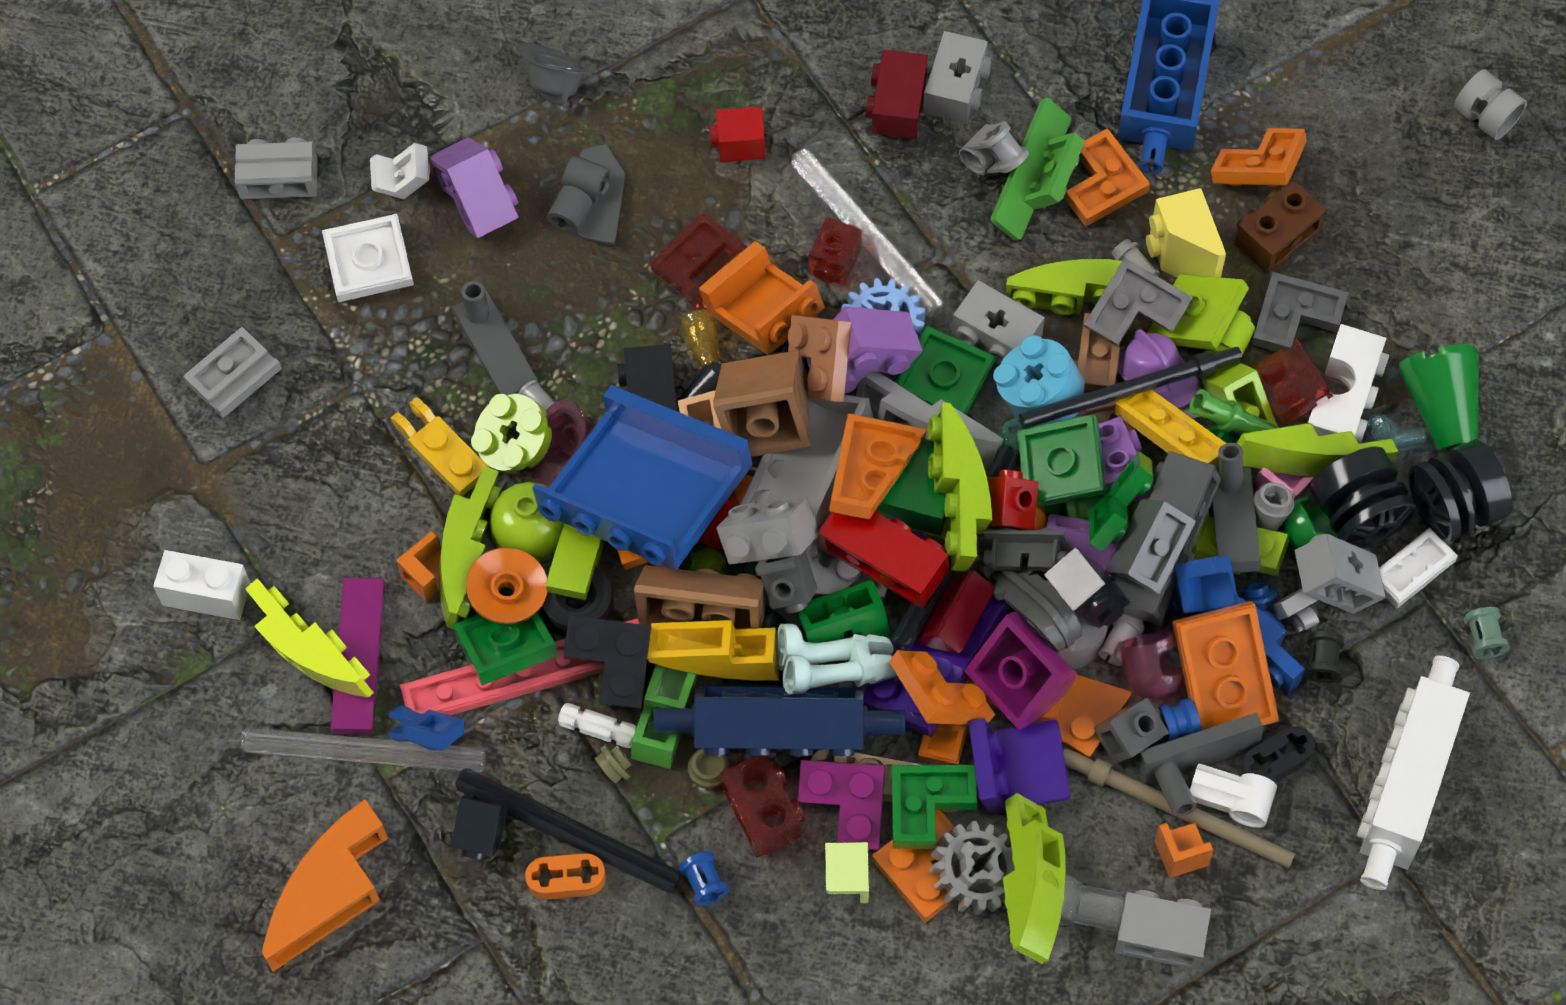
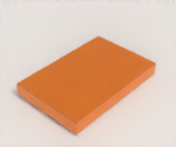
M1248 601L1172 621L1188 698L1194 702L1197 709L1201 730L1253 713H1257L1263 726L1279 722L1254 602Z

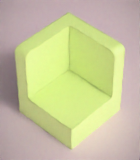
M868 842L825 843L826 892L828 894H860V903H868Z

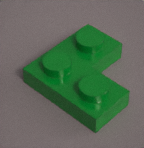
M1140 451L1108 487L1107 494L1102 495L1089 510V543L1102 552L1111 542L1116 544L1125 535L1129 527V523H1127L1128 504L1135 496L1142 497L1153 483L1152 460Z
M892 765L893 849H935V810L977 809L975 765Z

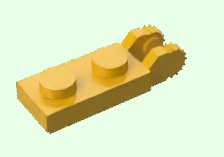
M415 397L409 402L413 413L426 426L416 432L411 423L399 412L390 417L391 422L408 440L410 448L457 495L464 496L476 486L483 467L489 466L439 416L435 417L423 401Z

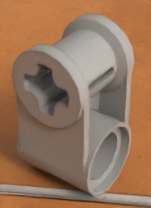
M1003 121L998 124L984 125L959 150V156L968 169L978 175H983L987 173L1010 172L1025 161L1029 151L1024 146L1020 147L1009 132V124Z

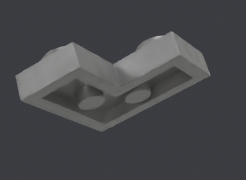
M1124 258L1086 320L1084 327L1117 347L1137 314L1172 333L1193 297Z
M1272 272L1252 345L1290 355L1299 322L1337 332L1349 292Z

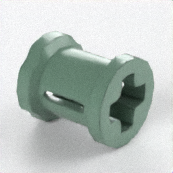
M1497 607L1477 608L1468 612L1463 618L1465 626L1471 630L1475 645L1472 648V653L1476 659L1495 658L1509 650L1508 640L1502 637L1498 622L1501 614Z

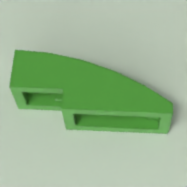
M656 664L644 698L643 711L632 740L631 759L671 769L682 733H654V708H689L698 679L697 674L670 669Z

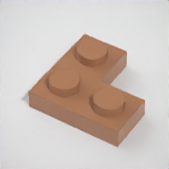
M791 316V327L788 332V352L799 350L801 356L811 358L810 371L807 377V398L844 402L851 322L809 316Z

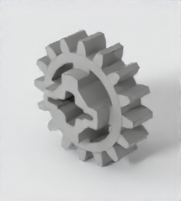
M972 821L966 830L961 824H958L951 830V834L945 833L938 842L941 847L937 846L931 853V857L939 861L929 869L931 874L940 876V880L934 885L935 890L943 888L947 890L948 893L944 898L946 904L954 898L958 900L959 912H963L969 905H972L974 914L980 915L985 911L986 906L991 912H994L1001 906V902L1005 903L1003 877L1015 870L1012 862L1013 853L1012 847L1007 848L1004 845L1008 835L1004 833L998 838L993 835L994 825L989 824L983 831H980L977 821ZM972 843L979 844L982 846H974ZM983 859V863L979 866L980 869L978 870V872H976L972 877H969V873L973 870L972 867L974 866V864ZM969 890H978L980 893H975Z

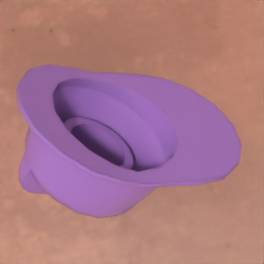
M1139 329L1135 332L1134 339L1130 342L1126 351L1118 359L1117 371L1127 381L1185 363V361L1180 357L1176 345L1169 337L1158 333H1145L1142 329ZM1193 376L1152 390L1180 409L1188 405L1192 397L1197 394L1198 380Z

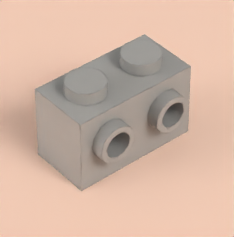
M807 497L789 500L777 499L753 505L742 504L729 510V515L716 527L729 564L801 555L818 536L819 531Z

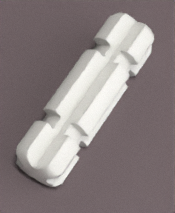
M565 703L561 708L558 717L560 726L575 730L577 727L580 729V733L607 742H611L613 739L616 741V745L625 748L632 747V740L637 728L636 725L625 721L619 724L616 718L588 709L582 712L580 711L581 707L570 703Z

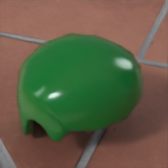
M1308 497L1294 500V508L1283 522L1284 533L1288 534L1289 544L1295 549L1310 543V540L1318 535L1329 534L1336 538L1338 535L1330 527V519L1322 512L1319 505L1304 506L1309 501Z

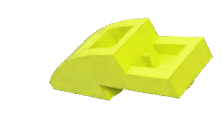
M257 578L245 588L267 615L254 627L293 667L329 688L350 695L368 698L374 693L364 681L370 674L355 656L350 661L346 660L341 653L347 647L332 629L325 634L316 622L308 627L297 612L289 617L284 611V608L289 603L275 586L267 590Z

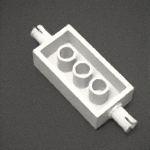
M1435 656L1428 678L1421 676L1416 689L1407 688L1393 724L1394 729L1391 738L1388 740L1381 760L1382 765L1379 774L1376 776L1369 796L1370 801L1367 810L1363 815L1357 832V837L1364 839L1359 853L1369 856L1360 881L1372 889L1386 890L1393 865L1408 870L1422 842L1470 695L1467 691L1452 687L1459 664L1454 659L1446 656Z

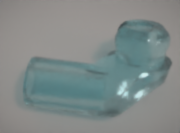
M1383 413L1373 414L1368 420L1369 434L1376 441L1393 439L1398 451L1426 446V435L1423 427L1402 430Z

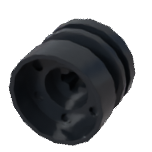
M1477 439L1448 450L1445 458L1440 455L1428 459V462H1421L1410 467L1408 473L1409 488L1412 499L1418 507V514L1426 528H1431L1445 543L1458 539L1459 535L1471 533L1475 524L1483 527L1510 516L1512 511V494L1509 482L1494 453L1485 443Z
M1373 446L1360 449L1340 458L1321 471L1310 486V491L1325 515H1333L1329 525L1335 533H1338L1337 538L1361 549L1381 542L1398 532L1416 516L1418 510L1412 497L1407 496L1409 491L1403 482H1394L1398 472L1383 447Z

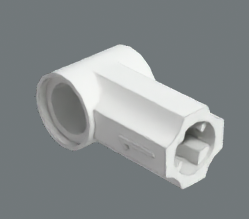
M1198 763L1190 792L1196 803L1227 812L1234 821L1242 825L1262 828L1266 825L1277 785L1272 780L1261 775L1246 773L1242 776H1237Z

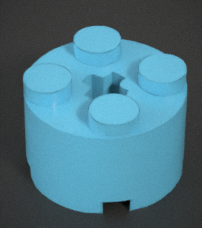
M1037 335L1026 337L1019 346L1011 350L993 374L998 392L1018 422V415L1020 413L1084 394V385H1086L1084 377L1065 347L1056 341L1042 339ZM1078 413L1071 414L1036 426L1073 419Z

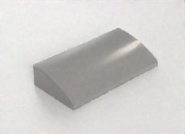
M844 395V402L809 398L811 447L764 454L741 505L767 503L777 499L789 500L807 497L819 530L831 514L829 507L847 414L874 418L869 398Z

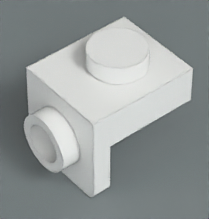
M413 143L394 159L377 154L370 158L372 190L405 199L428 182L430 165L428 163L427 146Z

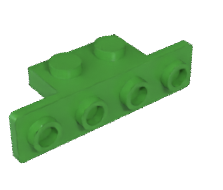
M1050 98L1040 101L1022 143V146L1026 147L1029 151V155L1024 162L1010 171L991 216V222L1014 241L1022 239L1035 209L1057 204L1065 196L1067 191L1066 185L1072 171L1079 163V154L1085 142L1075 132L1066 135L1072 119Z

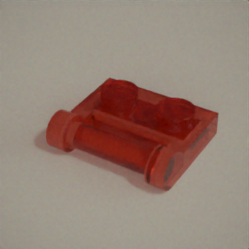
M702 212L650 262L651 270L684 295L693 307L703 310L706 306L699 287L744 251L747 246ZM723 249L730 254L699 286L692 282Z

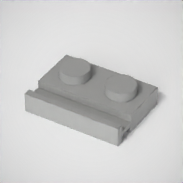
M241 327L183 375L185 383L211 408L213 407L221 418H224L282 368L280 362L276 358L274 359L268 353V350Z

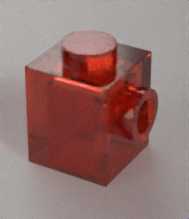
M826 217L809 253V273L822 282H835L845 286L862 249V229Z

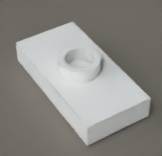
M1428 528L1379 568L1385 597L1396 609L1399 608L1456 562L1458 555L1431 528Z

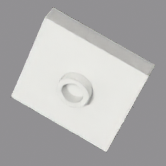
M397 214L322 230L338 302L414 285Z

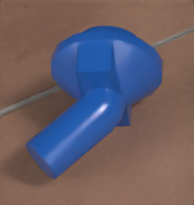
M1264 581L1253 582L1244 586V591L1238 594V597L1247 602H1254L1259 610L1286 629L1269 609L1271 605L1277 602L1276 596L1278 591L1276 587L1268 586L1267 582Z

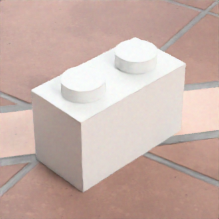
M164 550L153 587L162 606L240 620L248 595L245 588L251 583L243 564Z

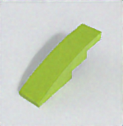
M1312 423L1243 433L1236 443L1243 449V466L1260 470L1265 467L1270 472L1316 477L1333 462L1360 449L1373 446L1383 447L1391 461L1399 452L1393 439L1358 444L1352 431L1318 436Z
M564 523L545 585L546 589H548L547 592L586 600L595 566L598 567L605 540L593 535H583L574 527Z

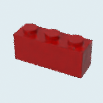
M877 509L870 519L831 512L818 531L821 549L922 609L949 572L948 554H946V550L942 545L930 538H926L924 541L912 534V530L904 522L896 518L889 520L878 514Z

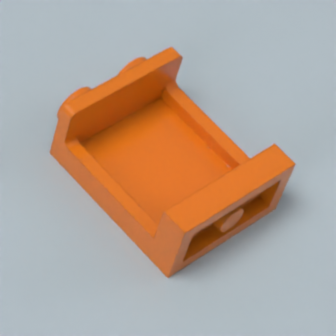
M756 241L699 287L708 314L766 355H770L780 345L788 341L792 315L816 317L825 308L815 282L808 280L802 285L771 264L766 248Z

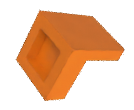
M434 531L428 533L396 560L400 577L426 603L439 593L441 545L439 536Z
M1167 823L1158 825L1154 841L1169 879L1209 866L1214 850L1210 842L1203 843L1195 823L1170 830Z

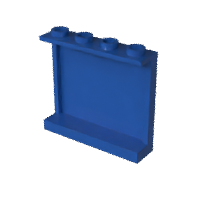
M611 385L603 395L606 413L549 488L539 484H535L532 487L539 513L550 521H561L568 524L583 535H593L603 539L618 550H628L643 556L653 565H664L676 571L752 467L748 440Z

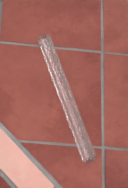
M806 148L795 152L791 160L792 166L888 274L895 279L896 283L901 288L906 284L910 286L909 297L913 295L920 296V307L925 308V315L928 318L932 319L941 314L945 307L943 299L816 157Z
M256 728L244 729L241 736L242 750L249 753L455 771L469 768L478 773L483 772L486 765L485 750L475 747L449 745L443 751H433L413 742Z

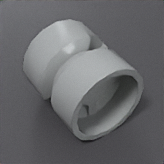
M1482 69L1464 86L1456 98L1453 107L1469 121L1478 119L1479 128L1494 140H1499L1510 131L1526 109L1527 101L1511 88L1502 90V81L1486 69Z

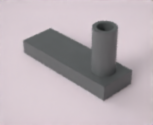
M478 281L465 283L461 289L463 302L452 306L453 314L498 394H518L526 383L533 380L539 383L487 290L485 291L483 284Z
M1226 443L1218 451L1219 469H1217L1221 481L1212 500L1217 557L1230 556L1233 573L1260 571L1251 468L1243 467L1242 447L1236 443Z
M1253 713L1142 750L1140 752V775L1143 782L1148 786L1158 783L1173 815L1176 817L1185 816L1191 813L1197 804L1182 774L1196 770L1198 763L1208 766L1247 753L1251 748L1262 743L1263 725L1257 713Z

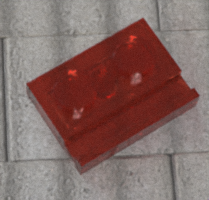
M1298 339L1292 342L1294 346L1284 352L1283 349H1280L1251 366V368L1257 370L1267 400L1283 426L1318 406L1316 402L1326 396L1328 399L1333 397L1327 384Z

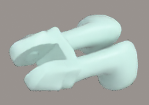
M791 623L779 625L777 632V660L779 670L784 671L783 686L788 694H802L811 688L843 681H854L856 686L860 687L868 682L875 684L897 676L889 663L893 657L891 656L893 645L887 637L871 634L867 636L854 634L851 638L811 643L803 640L802 633L797 625ZM833 661H848L839 664L813 665Z

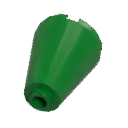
M1472 344L1439 347V353L1426 356L1425 351L1399 362L1400 374L1439 453H1447L1448 450L1471 440H1478L1479 354L1477 353V348Z

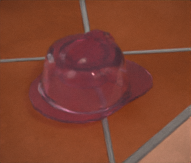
M568 399L556 401L546 411L548 416L546 415L548 426L552 428V439L544 458L531 469L534 483L544 484L549 487L595 427L593 419L584 416L579 406Z

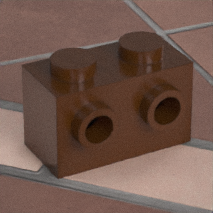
M1293 180L1283 189L1280 187L1274 189L1265 199L1264 205L1258 210H1249L1240 218L1237 223L1238 231L1235 245L1268 274L1322 229L1327 210Z

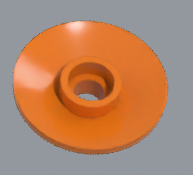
M514 548L494 549L480 556L472 564L466 579L467 597L475 611L489 621L498 624L521 623L534 616L543 606L548 591L545 587L547 576L541 564L530 554ZM508 587L514 593L511 596H503L499 593V590Z

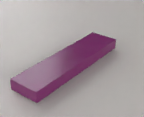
M343 578L338 637L346 645L347 649L341 654L347 661H350L354 656L370 674L364 681L374 693L370 697L365 698L334 689L331 718L332 734L374 735L386 585L384 578Z

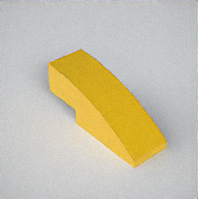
M732 620L651 623L647 656L650 663L697 675L718 678L778 680L779 666L777 660L776 628L735 629Z

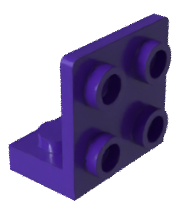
M985 718L968 721L979 797L989 815L1006 812L1005 800L1016 793L1038 805L1070 799L1063 744L1057 720L1032 723L1020 730L1012 727L992 731Z

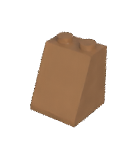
M796 350L721 364L713 407L722 430L748 440L751 457L811 447L809 398H807L808 376L800 351Z

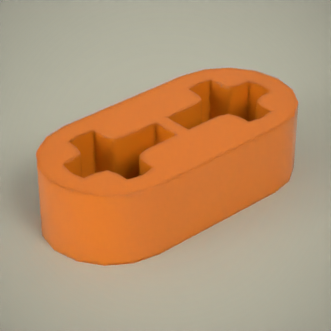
M583 853L537 858L528 865L525 879L528 890L533 896L538 899L549 900L594 895L602 890L605 885L606 873L603 862L599 857ZM590 866L592 873H598L591 876L590 883H583L580 876L568 877L582 874L583 867ZM542 870H549V874L552 877L563 876L561 878L549 879V886L541 887L539 880H533L540 877Z

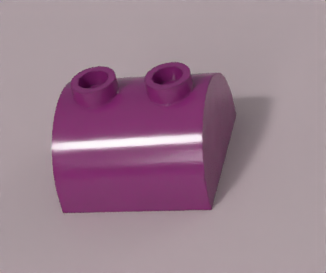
M1019 612L1009 613L1003 618L964 670L1018 730L1032 724L1049 711L1068 691L1076 677V672Z

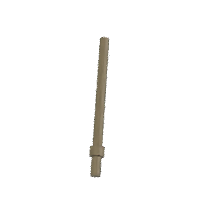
M1065 747L1064 757L1066 766L1087 775L1088 781L1101 787L1106 784L1173 815L1163 792L1112 769L1113 764L1100 758L1094 761ZM1195 808L1185 816L1178 817L1191 824L1195 823L1199 828L1288 869L1296 854L1198 808Z

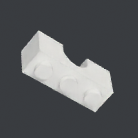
M1343 324L1340 325L1325 375L1341 380L1348 387L1349 391L1339 395L1318 391L1308 423H1312L1318 436L1352 431L1357 442L1361 444L1368 421L1360 418L1364 408L1372 410L1379 389L1371 384L1374 375L1383 376L1389 354L1382 352L1386 341L1385 337Z

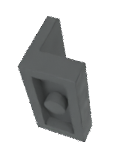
M1141 500L1129 522L1128 530L1120 540L1105 571L1112 576L1126 577L1147 591L1160 594L1196 521L1165 501Z

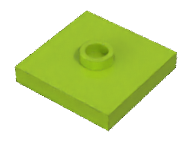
M1179 274L1173 286L1193 297L1192 301L1172 333L1155 323H1152L1147 333L1163 334L1169 337L1176 346L1217 350L1249 287L1242 279Z

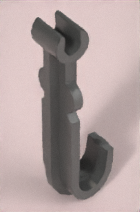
M984 558L974 564L984 575L983 578L994 586L993 595L995 599H1005L1009 606L1016 612H1019L1027 621L1034 624L1048 639L1047 642L1056 652L1069 648L1075 643V640L1082 636L1081 626L1075 612L1057 590L1037 575L1036 571H1029L1028 564L1023 565L1021 571H993L991 566L984 565Z

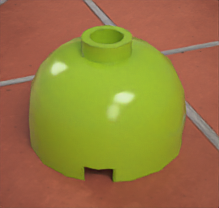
M534 482L514 484L502 491L493 503L489 517L492 541L497 548L519 549L533 556L539 563L545 562L552 558L551 554L556 551L564 523L561 521H550L539 513L532 487L535 484L549 488L548 486Z

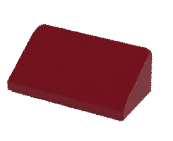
M974 570L952 576L919 635L917 643L929 648L960 653L993 594L994 586Z

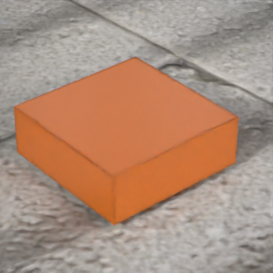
M939 724L932 737L923 734L918 760L937 765H959L968 727L957 724Z

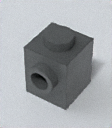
M1148 697L1130 703L1094 727L1096 735L1114 764L1132 758L1169 733L1164 725L1161 711L1150 702Z

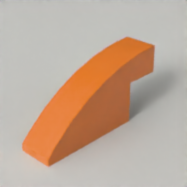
M365 799L340 817L315 842L286 883L273 911L262 949V954L273 972L380 901L375 887L356 861L388 839L382 822Z

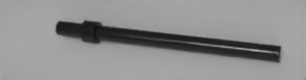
M1233 347L1214 354L1209 352L1197 354L1191 357V361L1020 413L1018 415L1019 423L1023 429L1193 376H1196L1198 379L1215 374L1216 369L1242 362V353L1239 347Z

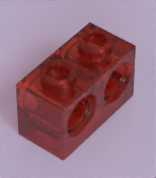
M761 755L720 772L721 788L756 858L802 838L801 822L805 821V816L797 799H788L783 789L787 785V781L778 763L771 765L767 755ZM760 780L766 784V787L761 791L752 792L746 789L745 785L749 781ZM777 815L784 820V823L779 827L771 828L766 826L763 820L768 816Z

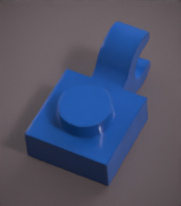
M398 706L389 712L390 718L397 719L402 724V726L397 725L389 731V737L396 741L407 739V741L423 745L428 750L443 751L464 735V719L430 709L420 714L406 706Z

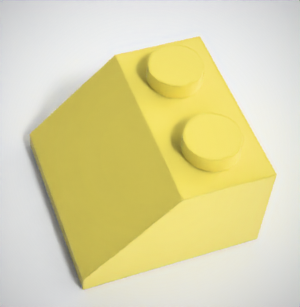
M1199 188L1156 199L1154 214L1149 217L1151 231L1150 235L1146 236V244L1152 258L1157 257L1161 270L1176 278L1179 274L1221 278L1226 252L1202 189Z

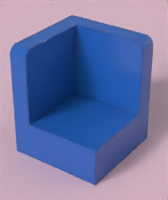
M1230 556L1209 557L1175 565L1184 613L1204 612L1238 604Z

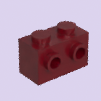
M883 49L881 64L874 63L872 69L871 86H876L875 96L868 95L865 117L872 119V134L917 139L927 78L928 55Z

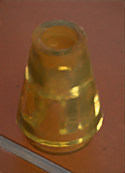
M697 310L680 318L682 326L679 328V332L697 364L698 370L704 364L709 366L714 360L721 364L716 318L711 317L709 310Z

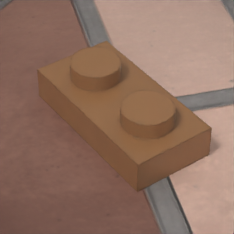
M1085 313L1077 368L1085 380L1084 390L1095 391L1115 384L1120 343L1117 347L1086 329L1084 324L1090 314Z

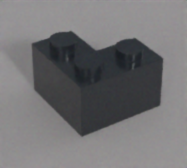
M569 615L563 659L604 664L599 705L640 710L651 626Z

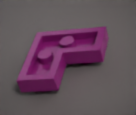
M801 760L798 802L840 805L837 843L868 842V849H880L885 766Z

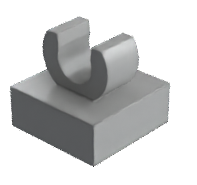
M1302 588L1269 607L1279 620L1290 617L1297 632L1307 630L1320 623L1315 611L1309 606L1318 601V599L1303 594Z

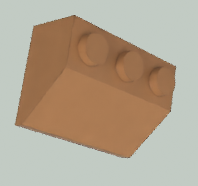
M645 565L634 589L638 621L642 625L732 620L735 629L763 627L767 593L763 581L751 574L729 576L721 575L711 569L689 571L677 568L675 571L664 565Z

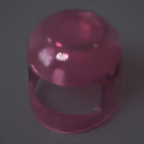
M1174 629L1136 636L1119 643L1125 681L1129 690L1135 696L1140 698L1148 697V699L1162 698L1173 694L1182 685L1184 680L1182 667L1168 664L1164 655L1165 650L1177 646Z

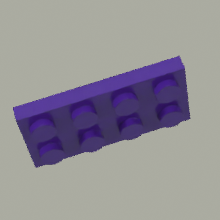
M992 594L960 653H951L921 646L917 643L918 638L910 651L927 652L936 661L937 668L946 682L965 683L969 676L964 670L1006 616L1011 606L1006 603L1005 599L997 600ZM893 645V652L891 656H893L897 652V650L900 649ZM898 676L875 684L869 683L863 692V706H867V710L905 709V727L929 737L933 736L939 724L927 723Z

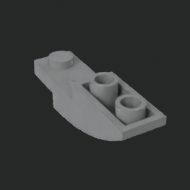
M870 371L858 383L856 397L869 398L873 416L877 419L924 428L927 431L930 416H935L942 402H945L941 399L931 406L881 373ZM954 408L969 430L981 456L984 470L987 472L1002 447L1003 438Z

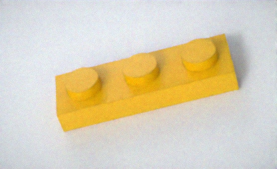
M1154 390L1132 395L1115 403L1114 414L1118 417L1121 416L1126 423L1167 453L1171 451L1215 465V467L1219 466L1218 451L1226 443Z

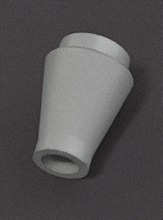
M1271 482L1257 490L1254 495L1256 526L1277 532L1292 512L1294 500L1291 491L1285 485Z

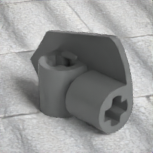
M607 144L585 148L579 156L573 155L563 174L562 188L546 218L553 227L564 233L592 242L613 245L616 242L626 173Z

